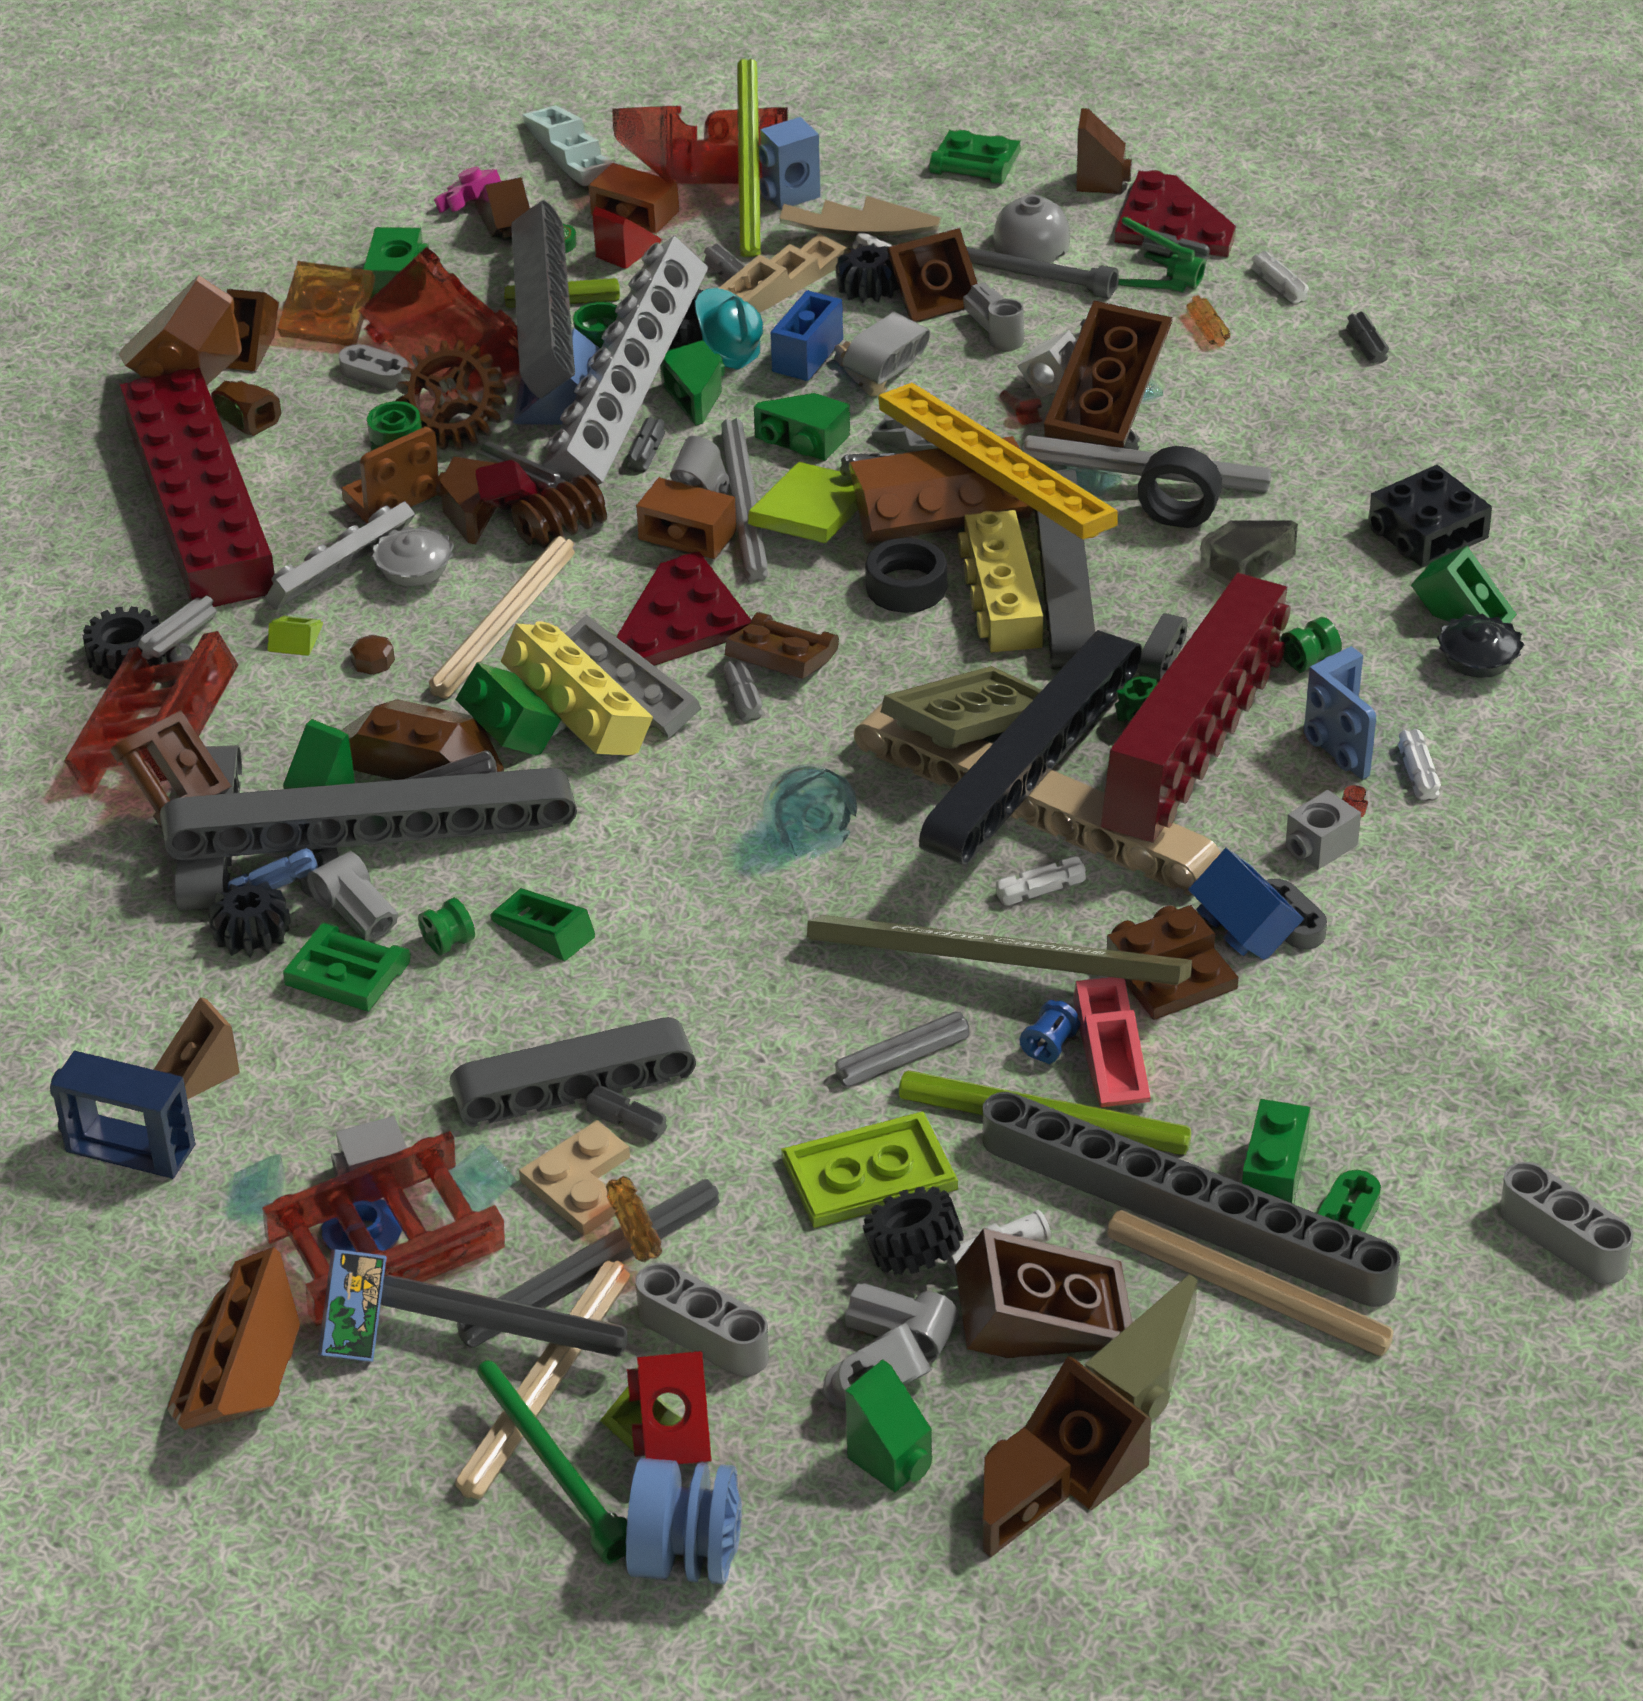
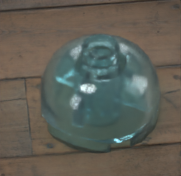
M800 764L781 772L771 782L764 795L762 812L767 832L781 848L796 856H803L813 851L808 858L813 859L841 846L847 840L851 831L846 828L850 822L851 814L856 817L858 807L855 791L846 778L823 766ZM805 829L818 842L807 845L799 841L796 834Z

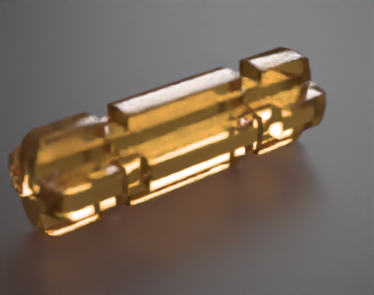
M622 1176L618 1180L611 1179L606 1184L608 1191L606 1197L611 1207L617 1210L615 1216L627 1241L633 1244L631 1249L635 1258L644 1263L651 1258L657 1259L662 1254L660 1247L662 1241L657 1231L651 1228L653 1223L640 1196L635 1194L637 1190L633 1181L627 1176Z

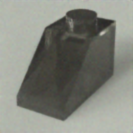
M1230 520L1201 539L1200 571L1225 586L1229 585L1237 572L1261 579L1296 555L1298 524L1292 520Z

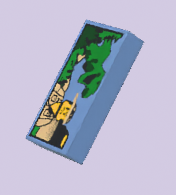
M337 1249L331 1250L318 1356L373 1362L387 1256Z

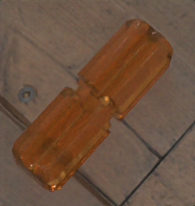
M1199 295L1193 296L1192 302L1186 305L1188 314L1210 345L1224 346L1225 341L1231 336L1229 329L1207 298H1201Z

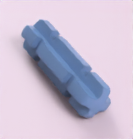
M305 848L289 856V859L283 857L252 870L253 872L249 873V875L245 873L233 878L228 883V890L230 884L238 887L245 886L248 880L255 886L268 881L271 889H277L296 880V877L301 879L308 876L309 872L318 868V864L312 851Z

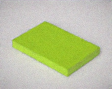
M798 462L749 510L748 524L826 543L858 510L852 479L848 478V476H843L837 470Z
M924 1111L781 1149V1159L813 1228L870 1214V1209L875 1205L884 1206L883 1199L888 1196L896 1199L900 1197L899 1192L908 1189L909 1194L914 1193L916 1187H925L926 1192L931 1187L939 1188L940 1192L943 1190L946 1192L958 1190V1179Z

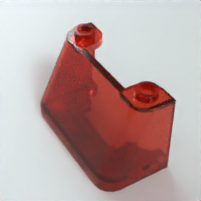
M681 106L612 108L613 133L617 142L667 183L739 184L738 109L712 111L705 120L704 140H697V126L687 125L679 116V114H682ZM788 107L758 108L759 146L761 145L760 129L788 121ZM759 159V180H760V179L762 178V164H761L760 159Z
M428 247L424 248L358 311L368 323L363 329L369 337L379 346L386 342L414 368L415 365L411 360L412 354L419 355L423 360L427 357L424 349L426 345H430L434 352H439L440 342L446 340L450 350H453L455 343L460 340L464 342L465 353L471 346L476 345L480 349V357L486 354L492 357L493 363L491 367H499L502 372V376L497 381L502 382L520 374L518 332L515 322L501 309L495 313L471 293L453 272L448 273L441 264L440 258ZM454 367L442 369L433 375L444 377L450 374ZM472 372L469 376L470 385L467 390L470 394L481 391L484 388L483 381ZM452 389V393L450 390L445 394L443 393L444 397H448L450 400L451 397L453 400L460 397L457 389Z

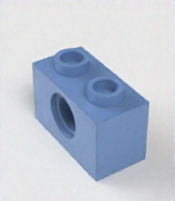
M801 117L760 129L761 145L758 149L759 159L762 164V178L759 180L764 199L771 200L782 210L783 204L794 206L821 197L819 134Z

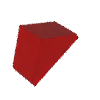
M595 206L592 216L596 258L627 269L638 261L650 246L656 242L661 243V238L627 218Z

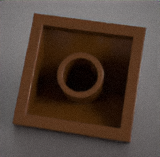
M1067 1356L1025 1425V1428L1071 1465L1070 1495L1089 1510H1093L1149 1466L1151 1418L1076 1359Z

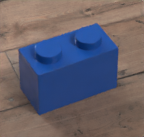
M809 290L803 293L770 332L772 372L809 381L834 351L835 346L843 340L842 299Z
M1225 848L1188 889L1201 903L1196 909L1199 914L1216 928L1222 924L1228 931L1223 938L1243 956L1251 951L1263 960L1269 958L1304 920L1247 861L1228 848Z

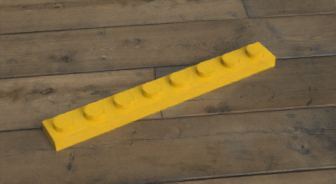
M913 382L878 395L880 411L1082 540L1096 537L1101 532L1118 526V510Z

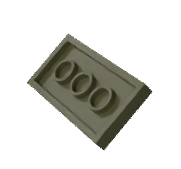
M993 666L884 695L880 712L897 720V725L904 729L920 731L932 737L933 743L938 746L957 748L960 744L974 740H984L987 736L1004 732L1042 690Z

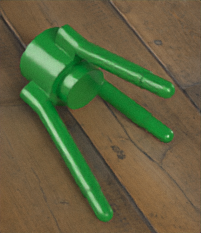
M1128 217L1122 218L1121 222L1124 225L1176 254H1173L1171 258L1151 252L1144 254L1145 258L1168 266L1167 277L1172 278V280L1119 279L1118 285L1171 289L1183 293L1186 286L1194 289L1198 287L1205 273L1206 259L1194 256L1195 250L1182 247Z

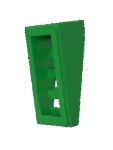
M523 888L516 891L490 914V918L494 923L564 962L595 938V931L587 909ZM527 907H530V908H531V909H530L526 914H524L523 916H519V915H518V914L521 913L523 910H525Z

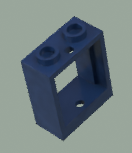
M74 1050L64 1066L57 1069L52 1077L50 1094L55 1102L58 1130L62 1133L65 1151L68 1153L174 1179L196 1145L182 1076ZM96 1101L143 1112L146 1126L99 1115Z

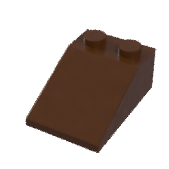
M983 1228L955 1265L966 1346L969 1350L1004 1358L1098 1351L1133 1323L1122 1263L1119 1260Z

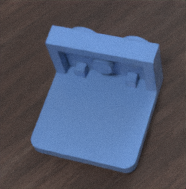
M1350 646L1310 666L1303 733L1313 746H1320L1333 756L1342 770H1350L1363 780L1369 777L1371 772L1376 713L1371 706L1359 698L1363 655Z

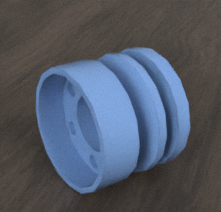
M639 1459L633 1475L627 1518L626 1562L630 1577L667 1580L672 1571L676 1555H683L686 1578L689 1582H698L701 1576L703 1559L708 1557V1577L710 1583L726 1584L731 1562L738 1550L742 1520L741 1497H739L737 1470L734 1465H720L717 1470L714 1488L710 1489V1471L707 1463H698L693 1472L690 1486L682 1487L681 1473L677 1461Z

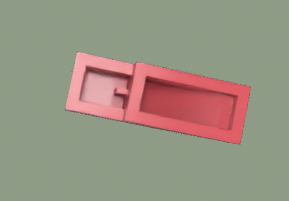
M1107 977L1076 981L1073 996L1074 1007L1081 1022L1079 1031L1100 1107L1150 1102L1151 1097L1135 1012L1130 1009L1125 979Z

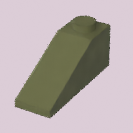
M1188 1274L1085 1363V1367L1151 1419L1157 1418L1169 1402L1170 1391L1196 1312L1198 1279L1191 1274Z

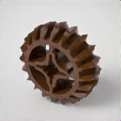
M442 340L439 345V352H434L430 345L424 347L427 357L423 360L419 355L412 354L411 360L415 365V369L402 367L401 373L409 381L397 383L396 388L398 392L404 395L397 398L396 401L407 402L419 410L422 428L429 427L435 432L438 447L441 450H445L448 447L449 439H453L455 448L461 450L463 448L462 438L468 437L471 444L476 445L478 444V438L475 433L481 431L486 436H490L492 433L487 424L488 421L500 423L502 418L494 409L506 407V400L498 395L506 392L507 387L504 382L497 381L502 376L500 368L491 367L493 359L489 354L480 357L478 346H471L465 353L463 341L458 340L455 343L454 349L450 350L447 341ZM454 367L450 374L444 377L433 375L442 369ZM472 372L483 381L484 388L481 402L475 400L473 395L467 392L470 385L469 376ZM422 388L428 390L430 396L436 398L432 407L434 413L431 419L424 415L420 409ZM452 389H457L460 397H457L455 400L451 397V401L447 402L443 393L445 394L448 390L452 393ZM459 413L470 415L460 422L449 423L452 417Z

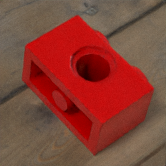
M702 1351L637 1357L638 1368L627 1369L629 1401H640L642 1423L631 1424L634 1457L645 1456L646 1459L677 1461L678 1464L712 1461ZM665 1393L678 1395L684 1403V1415L679 1422L673 1425H663L653 1416L652 1407L654 1401Z

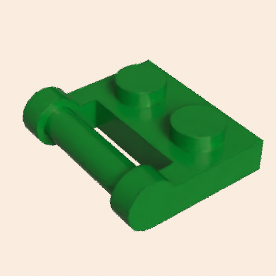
M949 130L938 150L932 152L929 171L930 173L940 175L945 171L989 178L991 183L1003 184L1020 153L1021 141L1007 139L1001 135L986 136L973 134L967 130Z
M322 923L284 969L285 986L369 1012L397 975L400 976L410 963L411 953L408 948L398 945H392L388 948L340 933V929L337 926Z

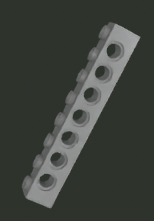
M675 236L661 245L658 242L654 243L642 256L641 260L644 262L642 269L630 280L628 284L631 288L629 294L616 307L615 312L618 314L616 320L603 333L602 339L604 343L591 357L588 366L591 367L588 375L576 386L574 392L577 396L574 402L561 415L560 420L563 424L560 430L550 438L546 445L549 452L542 466L558 472L560 477L569 483L573 477L586 474L592 476L598 485L604 481L707 272L708 266Z

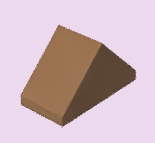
M200 997L153 1070L182 1076L187 1100L239 1074L240 1070L232 1026L208 999Z

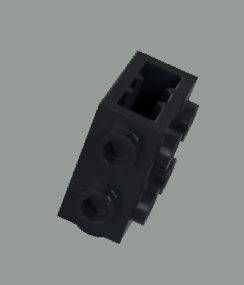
M1437 464L1371 493L1368 525L1376 535L1383 536L1397 547L1402 556L1409 557L1423 568L1462 547H1470L1488 539L1492 506Z

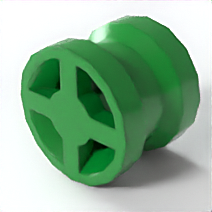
M455 897L443 902L441 909L437 911L429 909L418 915L420 932L425 942L438 956L449 952L451 946L457 942L465 944L475 938V927L469 912Z

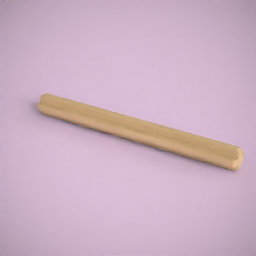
M562 536L556 537L429 680L430 693L433 696L447 699L454 693L471 673L476 662L480 663L573 557L575 551L572 548L574 543L571 539L565 540Z
M1123 1210L1116 1211L1108 1223L1107 1235L1112 1240L1372 1354L1383 1356L1391 1346L1393 1329L1358 1312Z
M610 1261L604 1262L569 1314L602 1321L630 1280V1273L624 1269V1264L619 1261L614 1263ZM549 1343L516 1390L536 1418L581 1353V1349ZM504 1410L456 1478L455 1486L462 1491L461 1495L468 1499L472 1497L479 1500L485 1495L523 1439V1435Z

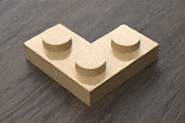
M596 1120L519 1169L520 1182L585 1236L623 1211V1199L598 1178L630 1158L629 1146Z

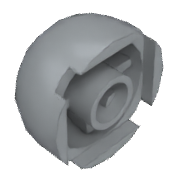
M1026 195L1008 203L997 216L993 234V246L996 253L1052 263L1056 261V256L1061 255L1063 252L1065 255L1069 250V222L1061 207L1039 195Z

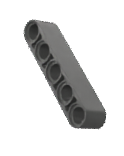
M205 746L232 786L226 794L240 793L241 781L238 779V775H242L240 746ZM233 856L194 860L177 859L175 896L178 910H209V907L215 902L216 893H228L231 873H228L227 866H232Z
M666 1017L471 1061L456 1068L450 1076L449 1083L463 1123L470 1127L479 1126L478 1122L486 1120L489 1123L527 1115L526 1111L533 1109L540 1112L575 1104L574 1100L585 1098L586 1101L588 1095L592 1093L596 1086H603L616 1093H622L623 1088L632 1087L635 1090L669 1082L671 1077L679 1075L681 1079L686 1078L694 1071L696 1059L681 1022L677 1019Z

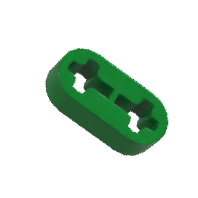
M1349 1170L1340 1174L1317 1214L1340 1222L1341 1219L1347 1220V1226L1366 1232L1379 1207L1381 1193L1379 1180L1373 1174L1362 1170ZM1357 1190L1364 1192L1358 1196L1355 1203L1348 1202L1349 1195L1355 1194Z

